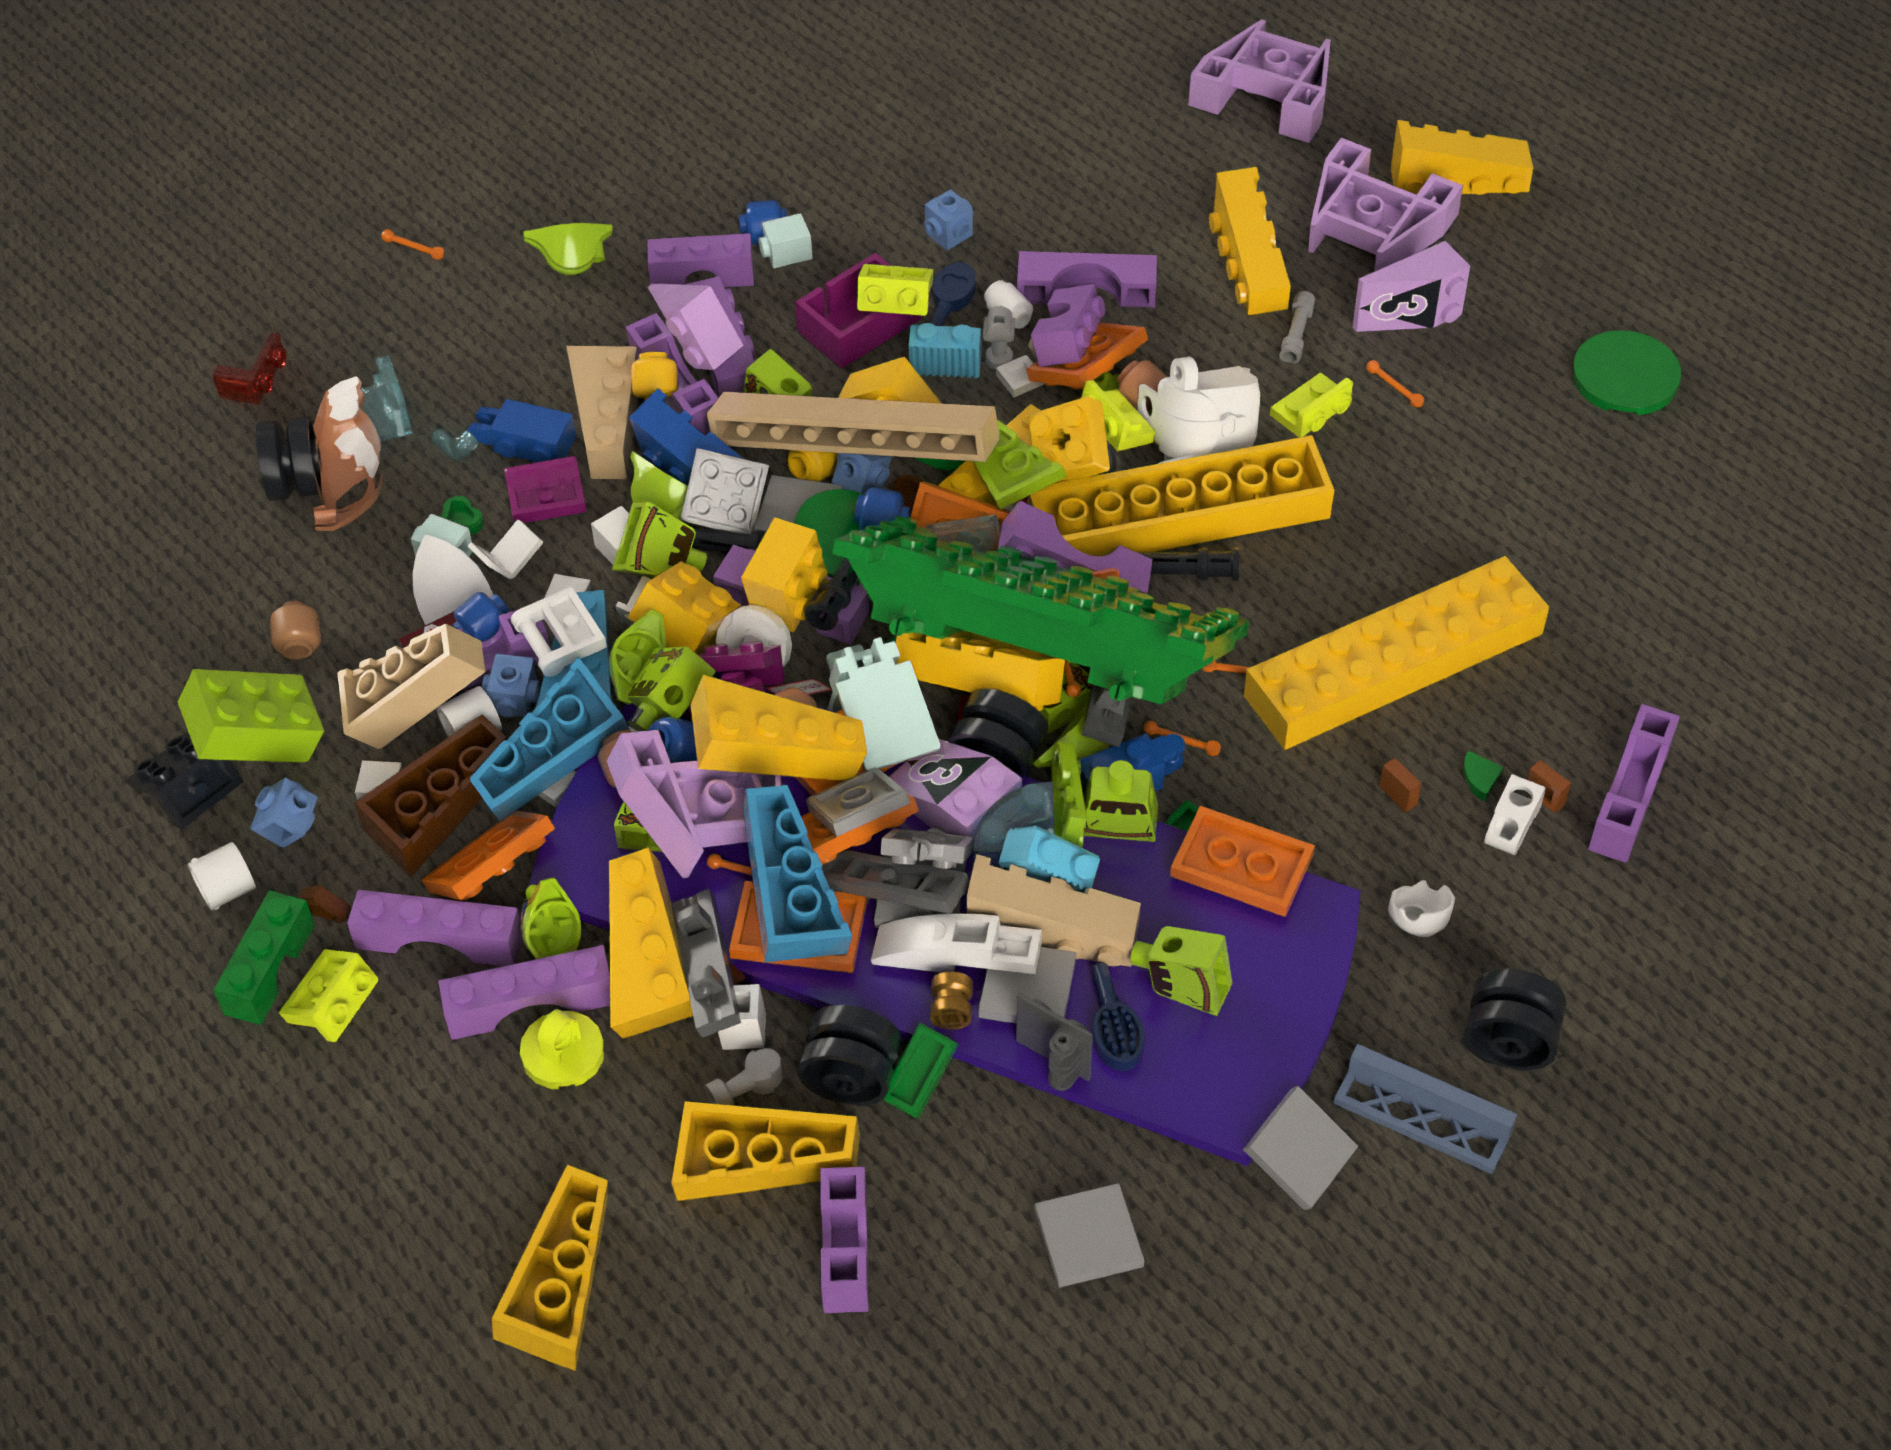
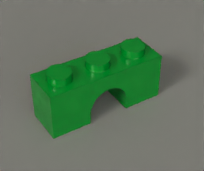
M271 890L268 891L214 988V993L223 1015L262 1025L279 993L277 972L284 955L298 958L315 927L306 900Z

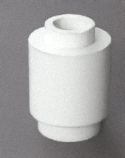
M1000 280L987 288L984 300L988 310L995 306L1008 308L1012 312V318H1015V328L1017 329L1025 327L1030 322L1033 306L1013 284Z

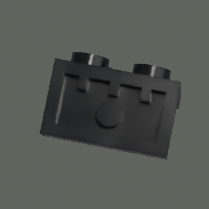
M180 735L172 739L165 746L166 750L156 758H150L141 762L135 767V773L126 780L132 788L153 795L172 824L179 829L184 828L243 783L229 760L198 759L190 735Z

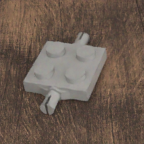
M933 827L927 831L893 828L882 837L880 855H890L891 862L898 864H916L917 859H920L919 861L926 859L932 860L933 867L956 869L957 864H963L973 854L975 837L947 834L941 827L938 829Z

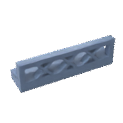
M1357 1044L1351 1055L1348 1073L1333 1101L1338 1106L1492 1175L1512 1135L1518 1115ZM1354 1081L1371 1087L1376 1099L1360 1102L1348 1097L1347 1094ZM1399 1101L1411 1105L1415 1117L1404 1120L1395 1118L1391 1115L1387 1105ZM1437 1119L1451 1122L1455 1135L1440 1138L1431 1133L1427 1122ZM1481 1136L1497 1144L1490 1158L1487 1159L1472 1152L1467 1140Z

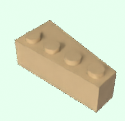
M976 854L967 893V914L999 916L1000 925L1042 930L1041 947L1076 952V959L1105 963L1111 967L1119 965L1132 966L1130 957L1137 940L1141 903L1092 888H1088L1081 893L1075 891L1065 880L1051 876L1048 882L1026 876L1027 869L1011 864L1007 871L991 866V858Z

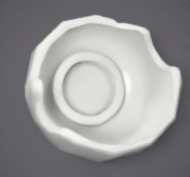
M1425 880L1412 887L1401 886L1392 892L1388 906L1389 916L1401 930L1418 937H1429L1443 930L1448 924L1455 897L1446 885L1435 891L1427 885Z

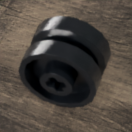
M310 416L289 419L286 428L287 440L284 430L277 420L256 423L257 455L262 482L268 500L275 501L290 498L293 480L298 493L302 497L319 495L318 490L322 494L321 454Z
M983 688L974 690L968 697L961 712L962 719L955 725L948 742L992 756L1014 773L1027 777L1035 761L1034 752L1041 747L1047 735L1048 722L1041 712L1015 695L995 689Z
M1497 969L1484 973L1475 982L1470 1004L1471 1010L1466 1021L1463 1040L1467 1049L1479 1059L1490 1064L1519 1071L1545 1068L1554 1061L1561 1034L1559 1030L1562 1026L1567 1004L1564 993L1552 981L1536 973L1519 969Z
M833 1005L816 1011L809 1026L806 1037L807 1044L803 1049L797 1069L800 1082L811 1092L830 1101L865 1106L884 1100L889 1091L893 1076L892 1066L895 1064L902 1041L899 1030L885 1017L874 1011L857 1006Z

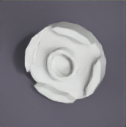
M759 605L740 607L724 618L717 630L716 644H727L728 648H740V644L753 641H762L763 646L781 645L783 668L790 659L792 642L790 632L781 617L768 608Z

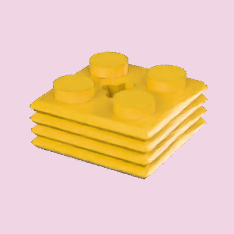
M1086 396L1028 415L1031 446L1033 445L1042 451L1043 456L1052 463L1056 461L1064 467L1067 477L1055 483L1083 479L1109 471L1110 464L1101 401Z

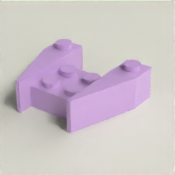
M1261 19L1206 54L1191 73L1188 106L1218 115L1237 88L1248 93H1255L1275 99L1282 103L1279 134L1309 143L1322 123L1331 40L1325 39L1320 48L1265 32L1266 20Z
M1340 138L1325 159L1310 224L1308 252L1313 253L1326 235L1375 254V271L1421 252L1444 236L1459 214L1463 185L1432 173L1418 194H1413L1368 176L1371 149Z
M658 730L621 733L607 759L618 794L682 878L689 877L704 851L703 847L747 842L743 814L746 789L781 786V776L698 769L697 761L670 763Z

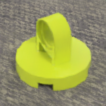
M556 1009L549 1014L541 1016L528 1027L521 1038L520 1057L526 1074L536 1084L549 1089H559V1086L567 1087L573 1084L576 1087L584 1084L597 1073L604 1059V1040L599 1027L588 1016L575 1011Z

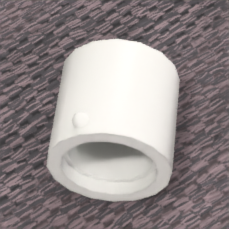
M480 686L444 702L436 708L441 725L448 737L482 714L499 731H502L498 713L489 696Z
M233 842L198 859L193 858L191 862L187 863L190 873L210 910H217L221 905L256 889L252 875Z

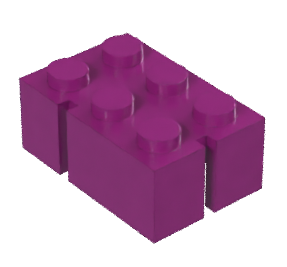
M876 252L825 283L827 315L825 314L824 290L820 287L795 301L797 332L841 369L922 319L921 315L858 310V276L863 265L892 266Z

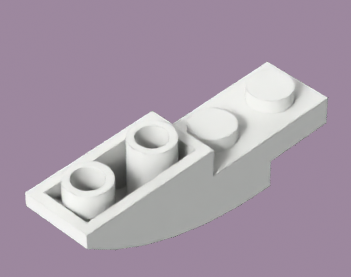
M953 913L915 916L879 925L871 962L873 965L941 973L954 972L955 966L959 965L1036 974L1042 944V930L1000 925L999 916Z

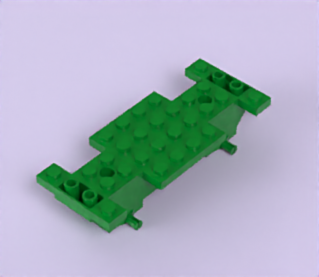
M897 516L892 521H881L880 525L866 526L861 531L852 530L850 534L835 538L832 554L848 559L874 603L871 619L889 624V630L893 635L897 634V636H900L903 633L914 632L942 640L965 630L1090 667L1087 683L1109 689V696L1112 700L1117 699V701L1134 697L1161 705L1185 691L1188 676L1234 650L1236 641L1247 635L1250 621L1239 618V612L1235 610L1217 607L1216 611L1213 610L1200 616L1191 613V607L1184 604L1168 603V606L1155 603L1153 596L1140 593V589L1130 587L1129 581L1114 576H1108L1106 580L1094 577L1093 571L1084 567L1071 566L1070 569L1057 566V560L1049 557L1035 556V559L1021 556L1022 551L1017 548L1000 546L995 551H986V554L972 551L973 545L969 543L951 541L948 544L937 541L938 536L936 534L928 532L929 529L916 526L917 521L907 517Z

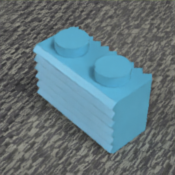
M931 323L911 325L909 363L920 376L922 374L926 376L930 374L936 376L938 374L940 377L943 375L957 377L959 375L961 378L964 376L978 378L980 376L982 356V328H973L968 325H958L956 327L935 326Z
M1034 825L1033 827L1025 826L1019 829L1010 828L1004 842L999 865L1000 868L1006 867L1007 871L1011 864L1027 869L1026 876L1048 882L1051 876L1067 881V884L1072 886L1075 891L1083 893L1086 889L1093 886L1100 858L1098 855Z

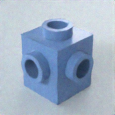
M951 189L924 204L925 233L946 250L951 249L973 235L972 206L966 199L961 198Z
M838 453V463L832 483L843 485L845 490H852L865 494L868 489L873 487L882 489L890 473L889 465L892 456Z
M495 654L491 674L484 675L482 688L492 701L498 715L503 717H525L530 711L531 703H537L540 693V681L537 680L534 658Z
M285 777L271 787L266 786L261 790L255 801V806L258 809L250 829L276 845L286 847L305 836V833L312 826L315 820L313 810L318 797L307 791L300 783Z

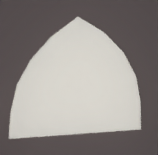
M427 534L424 535L415 556L412 578L413 594L425 625L455 611L476 592H483L488 597L493 595L478 565L462 550L445 540Z

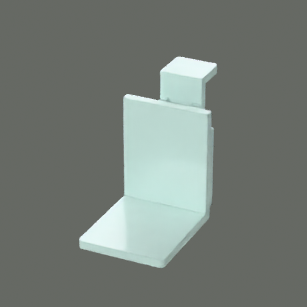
M881 637L873 640L870 649L864 650L862 645H855L829 653L826 656L831 673L829 682L833 691L827 709L834 712L843 709L845 716L862 720L867 747V755L862 763L865 771L875 767L878 769L936 752L941 746L911 661L897 664L900 654L895 641L883 644Z

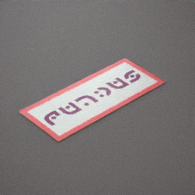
M814 679L766 688L774 694L789 687L799 688L807 695L832 690Z

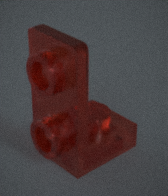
M270 334L251 371L221 365L217 366L213 373V378L220 398L260 404L264 394L270 393L272 390L273 377L278 368H283L286 362L287 353L286 349L282 346L279 334Z

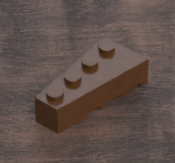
M483 714L354 802L363 831L411 877L480 802L482 796L469 779L504 740L507 741L506 736Z

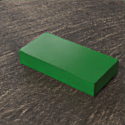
M919 1023L893 1071L889 1091L884 1101L918 1119L959 1043Z

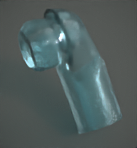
M438 429L431 436V442L451 460H461L469 456L471 450L475 449L478 445V441L469 431H464L461 436L452 438L444 429Z

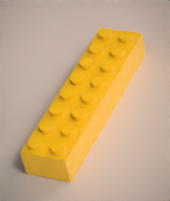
M1311 435L1083 479L1053 483L1029 495L1027 504L1053 515L1060 534L1078 551L1091 556H1106L1114 552L1119 545L1134 552H1156L1330 519L1334 488L1314 438Z
M1503 556L1248 668L1246 671L1244 697L1282 748L1286 750L1542 635L1549 606L1506 556Z

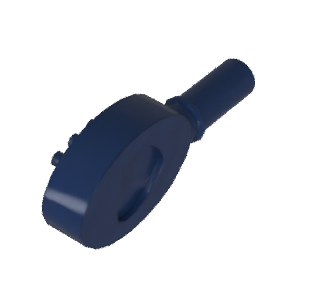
M961 262L952 263L945 266L936 275L933 283V299L936 307L929 323L935 326H943L951 312L960 310L971 302L976 290L975 272L971 266Z
M1099 963L1092 967L1100 999L1099 1004L1101 1005V1008L1094 1017V1047L1100 1059L1107 1066L1118 1071H1128L1138 1065L1142 1058L1145 1041L1144 1029L1136 1012L1129 1006L1118 1002L1119 998L1115 994L1108 965Z

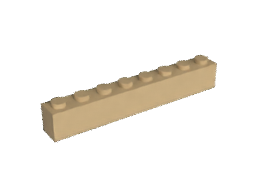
M723 392L707 413L710 431L727 446L986 462L1000 439L994 406Z

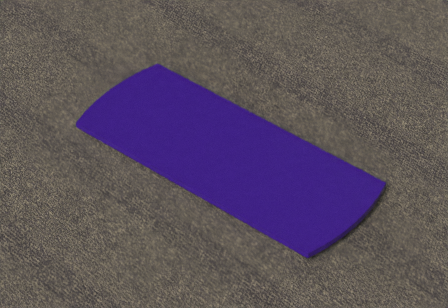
M715 672L712 677L721 679L722 673ZM764 688L765 693L772 695L775 694L772 691ZM633 703L630 705L626 704L620 711L629 727L631 726L628 720L638 708ZM817 706V708L824 709V710H827V711H830V712H834V711H831V710L822 708V707H820V706ZM682 714L681 717L679 718V719L689 720V719H688L685 715H683V714ZM596 754L579 766L561 798L551 820L555 829L545 836L546 841L539 848L528 887L532 884L538 885L541 880L551 877L555 878L576 907L581 921L610 931L609 861L639 850L618 848L614 823L623 804V799L618 794L617 788L611 787L607 782L598 761V754ZM906 761L894 765L883 773L889 777ZM1017 774L1022 778V807L973 850V854L966 860L965 873H967L969 881L971 880L976 854L991 858L990 865L1000 868L999 859L1010 828L1019 829L1020 827H1033L1036 825L1053 833L1051 785ZM781 776V785H788L800 815L803 816L809 813L806 800L811 795L795 777ZM914 814L907 817L902 825L894 827L918 831L931 829ZM1157 821L1155 842L1084 836L1082 848L1098 855L1100 858L1092 889L1141 903L1136 941L1139 940L1154 945L1161 929L1166 926L1223 935L1226 939L1233 984L1218 1016L1157 994L1153 990L1149 969L1135 965L1131 967L1121 965L1115 967L1108 966L1115 994L1119 998L1118 1002L1129 1006L1141 1020L1145 1037L1142 1058L1138 1065L1131 1070H1114L1100 1059L1092 1042L1091 1079L1087 1081L1079 1076L1069 1089L1058 1091L1049 1084V1059L1016 1041L1015 1023L979 1018V1006L987 969L955 966L954 972L963 973L973 980V996L968 1001L972 1006V1022L962 1029L946 1030L933 1025L930 1021V1005L935 1001L931 995V983L934 976L941 972L872 964L871 958L879 929L875 927L874 923L877 899L871 898L866 907L853 973L730 959L729 947L744 882H753V878L751 875L722 867L711 869L707 865V858L715 853L719 854L723 860L751 867L748 842L703 847L704 851L687 878L681 877L663 852L652 851L660 861L671 903L690 898L699 892L710 889L716 899L728 961L746 976L744 981L759 984L760 987L819 1009L833 1005H848L874 1011L888 1019L899 1030L901 1038L909 1042L919 1023H922L959 1043L952 1058L1247 1167L1253 1159L1243 1149L1291 1088L1299 1086L1302 1090L1304 1089L1329 1039L1346 989L1357 936L1361 890L1306 872L1286 917L1171 877V865L1187 831ZM886 828L872 835V839L863 845L851 846L845 850L884 857V855H880L882 837L893 828ZM968 890L962 896L960 914H967ZM1076 959L1065 1019L1080 1022L1093 1034L1094 1017L1101 1008V1005L1099 1004L1100 999L1092 967L1100 962Z

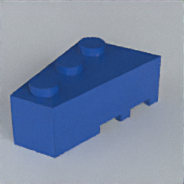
M657 389L629 417L642 452L641 457L687 486L696 448L742 458L711 431L705 436L689 422L693 417L688 412L683 410L678 414L669 407L665 401L667 395L660 389Z

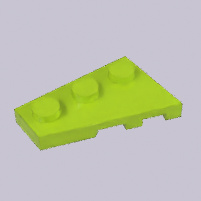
M997 420L1000 439L986 462L972 461L1000 510L1067 477L1063 466L1056 461L1053 463L1043 456L1042 451L1033 445L1030 447L1020 440L1017 433L999 420Z
M1058 742L1050 765L1053 834L1082 848L1087 816L1080 781L1081 761L1077 760L1073 743Z

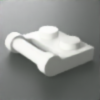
M572 586L525 606L511 616V623L516 631L523 633L539 659L538 666L547 677L556 676L563 670L564 666L573 663L578 657L582 659L607 648L604 635ZM543 619L546 621L560 643V648L554 651L550 649L536 627V622Z

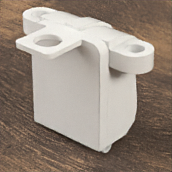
M1192 357L1176 358L1171 363L1170 377L1163 378L1159 382L1158 393L1146 384L1139 385L1137 411L1155 429L1154 440L1159 445V451L1164 453V461L1191 454L1193 457L1252 447L1257 437L1260 390L1258 378L1250 373L1249 368H1242L1240 366L1198 372L1197 364ZM1147 396L1152 402L1153 410L1151 416L1146 410Z

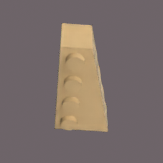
M566 346L591 479H627L633 437V427L629 417L636 411L638 397L632 394L631 364L638 360L637 347Z
M444 624L411 639L409 646L405 648L395 646L386 650V656L378 660L368 658L361 661L359 668L352 671L346 668L339 671L338 682L344 734L377 749L383 748L485 673L481 640L448 624Z

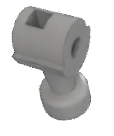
M1003 306L991 308L988 311L987 317H984L983 338L985 341H991V346L985 353V361L987 366L993 370H996L998 366L1013 361V352L1007 346V343L1012 342L1014 339L1015 318H1012V312Z
M763 1048L756 1052L752 1050L747 1055L745 1070L726 1083L721 1079H714L704 1085V1090L710 1103L734 1106L733 1098L751 1090L758 1094L773 1093L774 1088L782 1081L781 1058L775 1050L770 1048Z

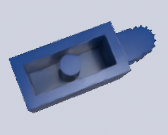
M510 399L505 400L500 410L484 406L483 408L480 407L476 413L479 423H471L467 429L470 439L493 446L494 452L507 458L518 457L531 460L534 463L565 458L576 439L573 414Z
M1146 733L1121 743L1119 747L1113 746L1080 759V781L1083 796L1092 769L1097 766L1110 767L1113 762L1119 760L1129 762L1133 769L1147 770L1152 775L1155 791L1163 789L1164 776L1173 773L1174 770L1181 769V766H1183L1184 756H1182V751L1185 748L1184 738H1181V735L1179 736L1177 733H1172L1151 740Z

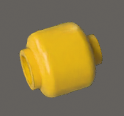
M665 352L639 354V359L631 364L632 394L646 401L657 389H660L667 395L666 398L672 397V393L678 391L676 362L668 358V354Z
M789 450L788 466L791 473L797 479L821 482L834 475L838 463V453Z

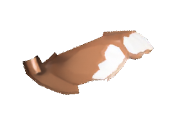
M357 376L341 381L325 392L313 425L322 461V494L318 490L322 506L313 508L316 531H335L353 522L374 504L382 489V474L378 488L375 489V475L380 464V439L374 424L362 411L365 394L360 389L362 382ZM367 478L368 487L365 495L359 501L347 507L336 509V501L355 484Z

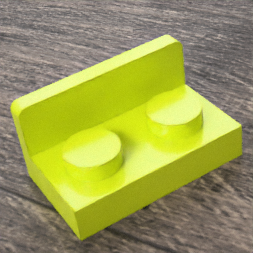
M864 264L858 276V310L927 315L929 292L933 284V269Z
M1320 372L1274 404L1270 409V416L1299 438L1305 436L1310 431L1317 432L1323 427L1327 419L1336 413L1342 414L1349 408L1352 402L1353 381L1345 378L1336 384Z
M1094 380L1085 382L1081 398L1090 396V398L1102 402L1106 440L1116 451L1153 443L1156 431L1118 389L1104 392Z
M324 949L279 1011V1014L289 1024L315 1027L327 1041L336 1042L378 983V977L358 953Z

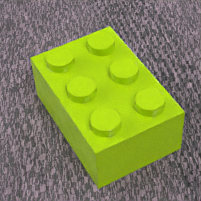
M193 669L178 700L179 708L198 759L304 763L310 760L324 733V728L302 675Z

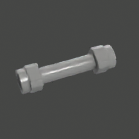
M1301 291L1294 297L1291 311L1292 315H1294L1289 335L1283 338L1279 355L1283 362L1296 364L1302 356L1304 346L1302 336L1307 318L1312 317L1315 297L1310 292Z

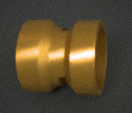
M943 972L934 976L931 983V995L935 1001L930 1005V1021L933 1025L946 1030H957L967 1027L972 1022V1006L968 1001L973 996V980L959 972Z

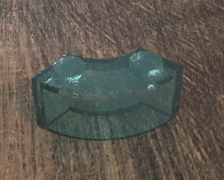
M1053 782L1029 784L1003 796L988 809L975 832L973 867L976 854L991 858L990 865L1000 868L999 859L1010 828L1019 829L1020 827H1033L1036 825L1048 832L1054 833Z

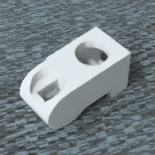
M1511 774L1494 810L1495 814L1487 830L1484 843L1516 855L1534 817H1536L1542 806L1546 787ZM1524 790L1531 795L1532 799L1514 793V791Z

